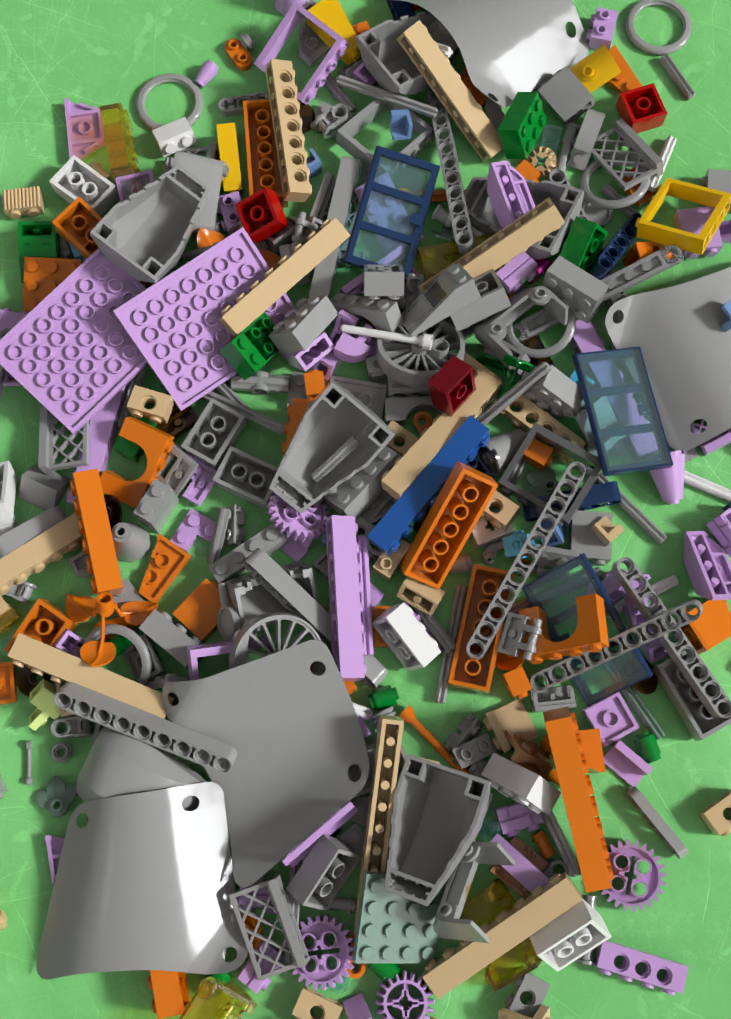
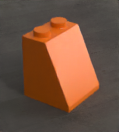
M708 600L702 604L703 612L697 620L680 627L698 654L711 649L731 636V612L728 609L729 606L726 600ZM694 608L688 613L690 615H696L698 613L697 608Z
M600 729L575 731V734H580L584 750L580 754L585 755L589 772L593 774L606 772ZM548 734L543 736V740H540L541 752H545L550 759H553Z

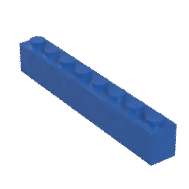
M470 415L368 534L369 541L387 556L391 552H396L400 547V541L412 533L413 526L417 521L421 522L424 519L426 511L434 504L456 462L459 461L466 465L468 461H473L478 453L477 450L489 442V428Z

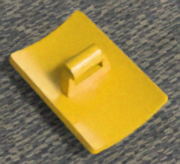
M606 45L601 46L569 68L590 93L621 73Z

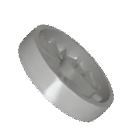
M448 318L431 326L430 328L436 329L431 334L433 335L431 350H424L418 344L377 338L376 354L379 366L388 377L400 384L416 388H428L429 379L441 369L437 364L442 366L448 361L446 359L450 360L453 355L464 361L465 340L461 330L457 331L454 323ZM402 323L393 331L394 333L398 331L400 334L409 335ZM440 332L446 334L443 337L435 339L440 334ZM458 350V353L449 352V351ZM416 361L415 369L410 370L409 368ZM420 361L424 371H418ZM427 363L433 370L429 371Z
M285 612L265 613L251 619L237 633L229 654V668L232 669L254 661H247V652L265 657L295 646L306 633H308L311 640L321 641V639L308 622L296 615ZM275 620L276 648L265 625L266 622ZM281 620H290L281 645ZM295 623H298L303 627V630L287 646ZM261 625L272 651L252 634V631ZM249 636L253 638L267 652V654L249 649ZM315 661L311 672L314 675L320 676L323 674L325 665L322 662Z

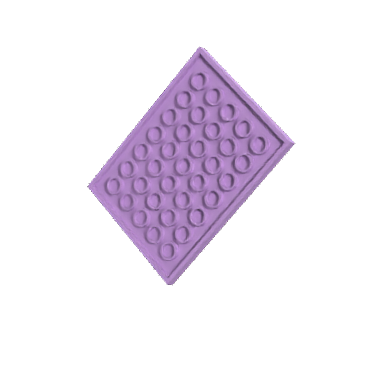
M243 227L113 311L168 394L173 397L180 411L237 374V371L219 351L234 337L219 320L222 316L220 312L228 305L233 307L237 303L235 299L243 292L248 294L251 291L249 287L257 280L260 282L266 278L264 274L270 269ZM285 293L264 312L276 325L285 319V314L295 307Z
M98 248L0 339V365L75 435L148 364L113 313L115 309L147 288L106 258L100 248Z

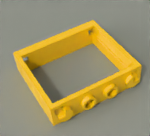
M667 177L664 183L659 185L656 195L652 196L649 206L644 208L641 218L637 219L635 227H637L636 237L666 246L677 245L681 250L702 255L730 209L731 193ZM667 196L715 208L699 235L651 222Z

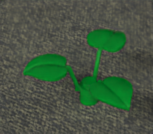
M480 354L475 359L482 365L502 370V385L498 395L499 398L518 383L515 381V377L519 369L529 373L535 369L532 364L524 360H519L512 355H504V363L515 367L511 379L505 381L508 368L500 360L486 354Z

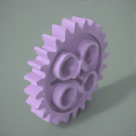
M276 493L271 495L267 505L269 509L267 514L271 515L269 521L276 522L273 527L281 528L280 534L286 532L287 538L292 535L294 541L299 537L302 542L306 538L311 542L313 538L317 540L320 535L323 536L326 531L325 521L329 518L330 511L326 510L328 505L322 504L323 499H320L305 511L299 513Z
M627 839L625 846L619 840L618 848L611 844L610 848L612 851L608 852L614 878H622L624 887L621 890H617L612 886V888L604 889L601 894L608 893L610 895L607 900L608 902L613 899L616 900V908L620 903L623 904V911H626L627 907L631 906L632 911L635 912L638 905L644 911L643 904L645 903L652 907L650 900L654 899L658 902L659 899L655 894H663L664 892L659 886L666 885L664 881H661V877H665L667 874L660 872V869L665 865L657 864L660 856H652L654 849L647 852L646 843L641 848L638 847V840L635 841L634 846L630 844L629 839ZM620 855L628 859V866L625 868H620L616 864V858ZM632 856H635L634 874L637 875V879L633 878L630 894L627 895L628 877L624 873L629 872ZM640 861L649 863L650 870L648 873L643 874L638 871L637 864ZM638 882L643 883L646 887V892L643 895H637L633 890L634 885Z
M316 915V921L313 917H308V923L301 921L302 929H299L307 951L339 948L340 952L309 956L310 960L313 959L316 962L315 970L312 971L309 968L308 962L306 966L296 967L292 974H300L299 982L306 979L305 987H310L313 983L314 990H318L320 984L322 990H327L328 984L331 988L336 987V982L342 984V976H350L347 969H354V966L350 963L353 946L350 943L355 938H348L351 930H343L345 923L337 925L338 918H333L330 922V915H325L324 919H322L321 915ZM330 933L335 937V943L332 946L327 940ZM309 936H312L314 939L312 948L307 945ZM332 956L337 960L335 969L331 968L329 964Z

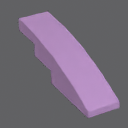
M497 833L490 841L498 842L515 861L514 866H501L530 892L540 885L543 887L549 883V878L500 834Z

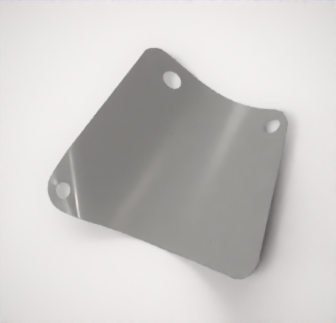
M396 0L416 4L434 15L449 31L458 45L473 85L487 97H489V93L493 94L498 100L496 103L504 108L511 105L517 92H532L540 87L542 83L553 78L559 69H563L566 66L570 68L584 59L589 51V43L586 40L587 36L572 0ZM567 22H572L576 28L574 38L569 37L566 33L565 26Z
M731 267L676 286L628 296L615 302L609 308L605 317L606 329L616 349L641 348L666 440L675 451H688L731 428V329L724 332L721 325L729 320L722 309V305L731 300ZM617 310L622 311L624 315L621 323L613 322V314ZM632 358L622 359L634 383L639 384ZM697 419H704L707 422L705 431L699 434L692 433L690 430L692 422Z
M309 640L207 678L167 682L163 687L162 699L169 721L231 745L237 751V758L229 772L220 773L205 766L204 768L211 782L217 783L224 792L227 825L232 850L233 876L235 882L242 888L254 884L357 795L367 781L370 770L369 757L361 726L330 650L322 641ZM315 661H319L325 665L326 670L324 674L317 676L311 672L310 665ZM170 692L178 696L179 703L177 706H172L169 703L168 694ZM352 764L358 765L361 769V778L357 782H352L348 778V768Z
M201 782L149 792L86 801L75 809L68 823L37 956L36 969L42 979L50 980L63 976L95 972L164 970L206 975L221 974L234 971L244 963L247 958L248 949L229 895L236 891L224 792L217 783ZM196 796L200 801L198 808L194 811H186L182 806L184 798ZM81 813H85L88 816V824L84 828H79L76 825V818ZM227 947H233L237 951V957L232 962H226L223 959L222 953Z

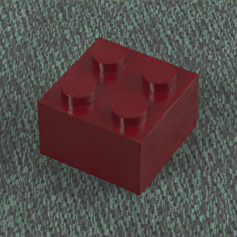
M454 355L442 365L438 373L433 375L428 382L433 406L450 417L453 416L476 390L472 366Z

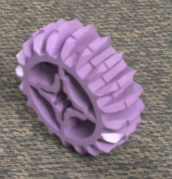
M402 970L403 977H399L396 974L394 980L387 979L388 985L381 982L380 986L385 991L378 990L377 995L382 997V999L376 1000V1005H383V1007L377 1009L378 1014L385 1013L381 1019H398L391 1014L388 1006L399 1008L402 1011V1019H409L410 1010L413 1007H419V1005H423L422 1009L412 1019H430L426 1012H434V1009L428 1006V1004H434L435 999L428 998L433 992L431 989L425 990L428 987L426 982L421 984L422 975H419L415 980V971H411L410 977H407L406 970ZM401 984L400 994L388 998L390 991L395 986ZM408 984L416 986L421 991L423 998L412 996L409 993ZM405 990L406 997L411 1001L406 1007V1013L403 1004L399 1002L400 999L403 1000L402 997H404Z

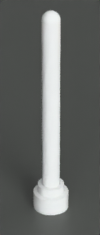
M345 324L340 327V330L345 333L418 344L424 350H431L433 344V335L431 334L412 337L406 334Z

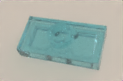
M545 124L540 146L550 148L556 157L563 127ZM548 156L544 158L538 157V162L545 163Z

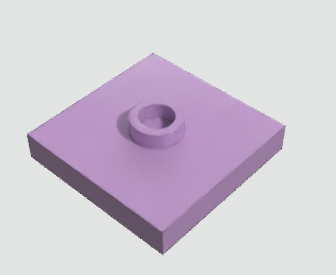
M619 692L582 710L591 728L600 729L603 748L640 728Z

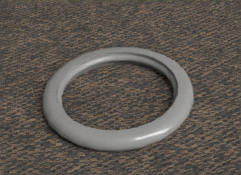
M640 0L630 9L626 17L625 27L631 42L640 50L652 55H666L678 51L687 43L692 33V23L689 14L682 5L674 0ZM656 5L673 10L683 23V32L680 38L668 46H654L643 41L637 35L634 28L636 15L643 8Z
M168 73L156 76L146 82L140 89L136 99V111L143 124L151 130L164 126L154 122L147 115L145 99L148 93L156 86L172 82L182 84L192 92L195 104L187 121L190 126L194 125L201 115L204 102L199 87L192 80L179 74Z
M606 155L602 158L605 160H612L613 155ZM616 156L615 160L625 161L626 156ZM629 157L628 161L638 162V158ZM595 160L582 173L579 187L581 190H584L583 197L593 206L608 210L621 209L636 203L643 197L649 188L650 177L642 181L637 191L626 198L603 200L593 195L589 188L591 175L598 168L602 167ZM639 167L638 171L645 173L649 169Z
M568 312V320L563 336L557 343L545 349H531L521 344L514 335L513 322L506 327L507 334L505 338L509 344L525 352L530 358H546L557 354L571 341L575 332L576 317Z
M105 624V635H122L137 648L141 657L142 670L136 682L146 686L151 676L152 668L151 655L147 645L136 632L126 626ZM101 626L89 633L84 644L89 641H97L101 637Z

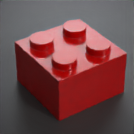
M654 83L620 93L616 103L620 117L636 133L662 126L668 114Z
M265 187L235 204L242 226L254 242L259 243L289 226L276 192Z

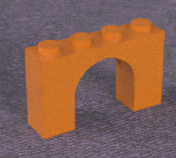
M126 417L119 435L138 444L144 450L147 457L146 470L136 480L127 479L111 470L103 471L100 481L103 493L113 495L119 501L136 509L153 480H158L159 472L165 467L166 455L171 452L174 446V436L134 417Z
M596 593L576 597L577 627L568 639L561 642H552L549 637L546 611L538 606L519 610L520 615L530 618L528 625H533L534 618L542 620V632L540 636L538 635L535 645L537 649L535 654L533 653L530 662L532 664L543 663V660L547 659L560 660L562 656H580L582 652H600L602 648L609 647L604 599ZM526 632L523 643L527 644L529 632Z

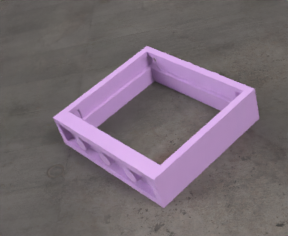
M294 1L254 64L265 72L270 59L276 58L303 15L336 40L303 91L301 93L297 91V98L307 105L312 98L315 99L316 92L325 84L329 73L336 68L337 61L346 53L344 51L349 43Z
M266 636L257 637L270 651H272ZM249 638V649L262 648L253 638ZM233 640L187 646L189 681L199 679L198 657L230 653Z

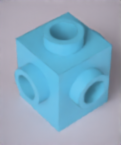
M523 530L514 531L511 533L512 536L502 538L507 558L513 559L518 556L529 536ZM534 539L531 540L533 546H535Z

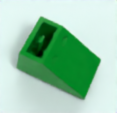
M52 221L18 222L17 242L21 283H24L25 257L60 258L59 253L61 249L59 235L55 231Z
M265 312L219 350L244 381L257 373L279 352L269 337L273 332L275 324Z

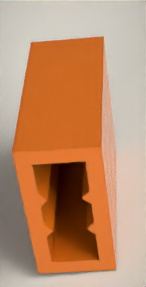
M207 578L172 613L203 643L218 629L217 614L221 608L218 583L214 580L210 582Z

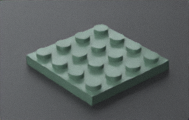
M364 871L352 961L355 964L428 963L432 959H436L438 935L433 930V924L444 894L445 884L431 903L425 906L386 891V872Z

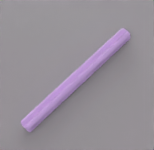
M360 535L356 537V542L359 544L357 559L360 563V573L358 576L362 586L360 593V602L363 604L361 622L364 624L362 642L365 644L364 656H371L374 654L368 538L365 535Z

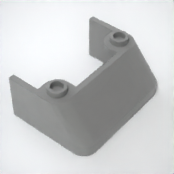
M544 286L522 288L509 298L511 306L507 307L504 311L489 316L475 326L476 339L509 370L513 367L505 364L503 357L504 355H512V351L501 340L507 334L506 327L533 305H542L564 326L567 324L569 307Z
M472 842L450 875L433 924V930L439 937L489 943L490 938L472 920L460 919L478 864L514 866L515 861L498 842Z

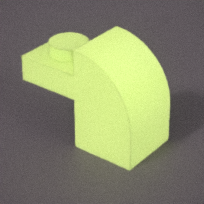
M44 678L30 692V703L37 707L29 716V727L34 731L39 726H44L49 717L56 720L60 715V709L54 703V696L57 693L56 687Z

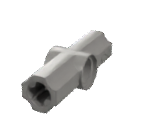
M258 371L244 381L237 373L231 377V389L251 391L257 395H267L269 392L289 394L290 376L270 375L268 372Z

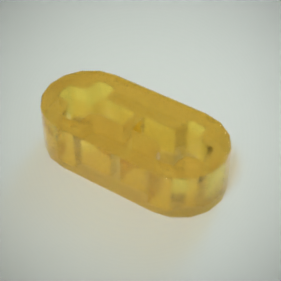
M12 608L0 616V636L23 617L17 608Z

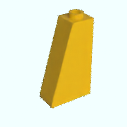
M321 0L307 10L349 43L344 51L346 53L340 57L347 65L360 58L361 53L356 41L357 35L338 0ZM306 17V24L331 48L336 40Z
M235 122L216 124L220 160L225 161L227 166H229L228 177H225L223 180L224 193L226 195L238 191L239 195L244 194L238 133Z

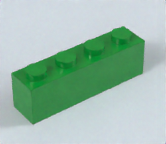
M155 382L152 387L148 388L169 395L164 387ZM148 404L146 409L153 408L155 404ZM136 418L158 429V424L151 422L149 418ZM120 435L114 441L113 447L117 453L138 463L144 453V450L138 444Z

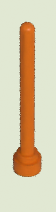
M409 705L398 715L407 724L410 723L455 770L471 775L470 772H467L466 768L461 769L459 765H454L452 761L454 756L415 718L414 710Z

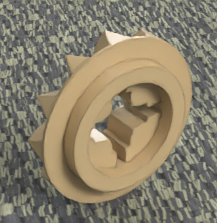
M540 146L530 152L527 162L541 173L540 177H544L555 169L557 159L555 153L550 148ZM548 156L544 167L542 165L535 167L538 163V157L544 158Z

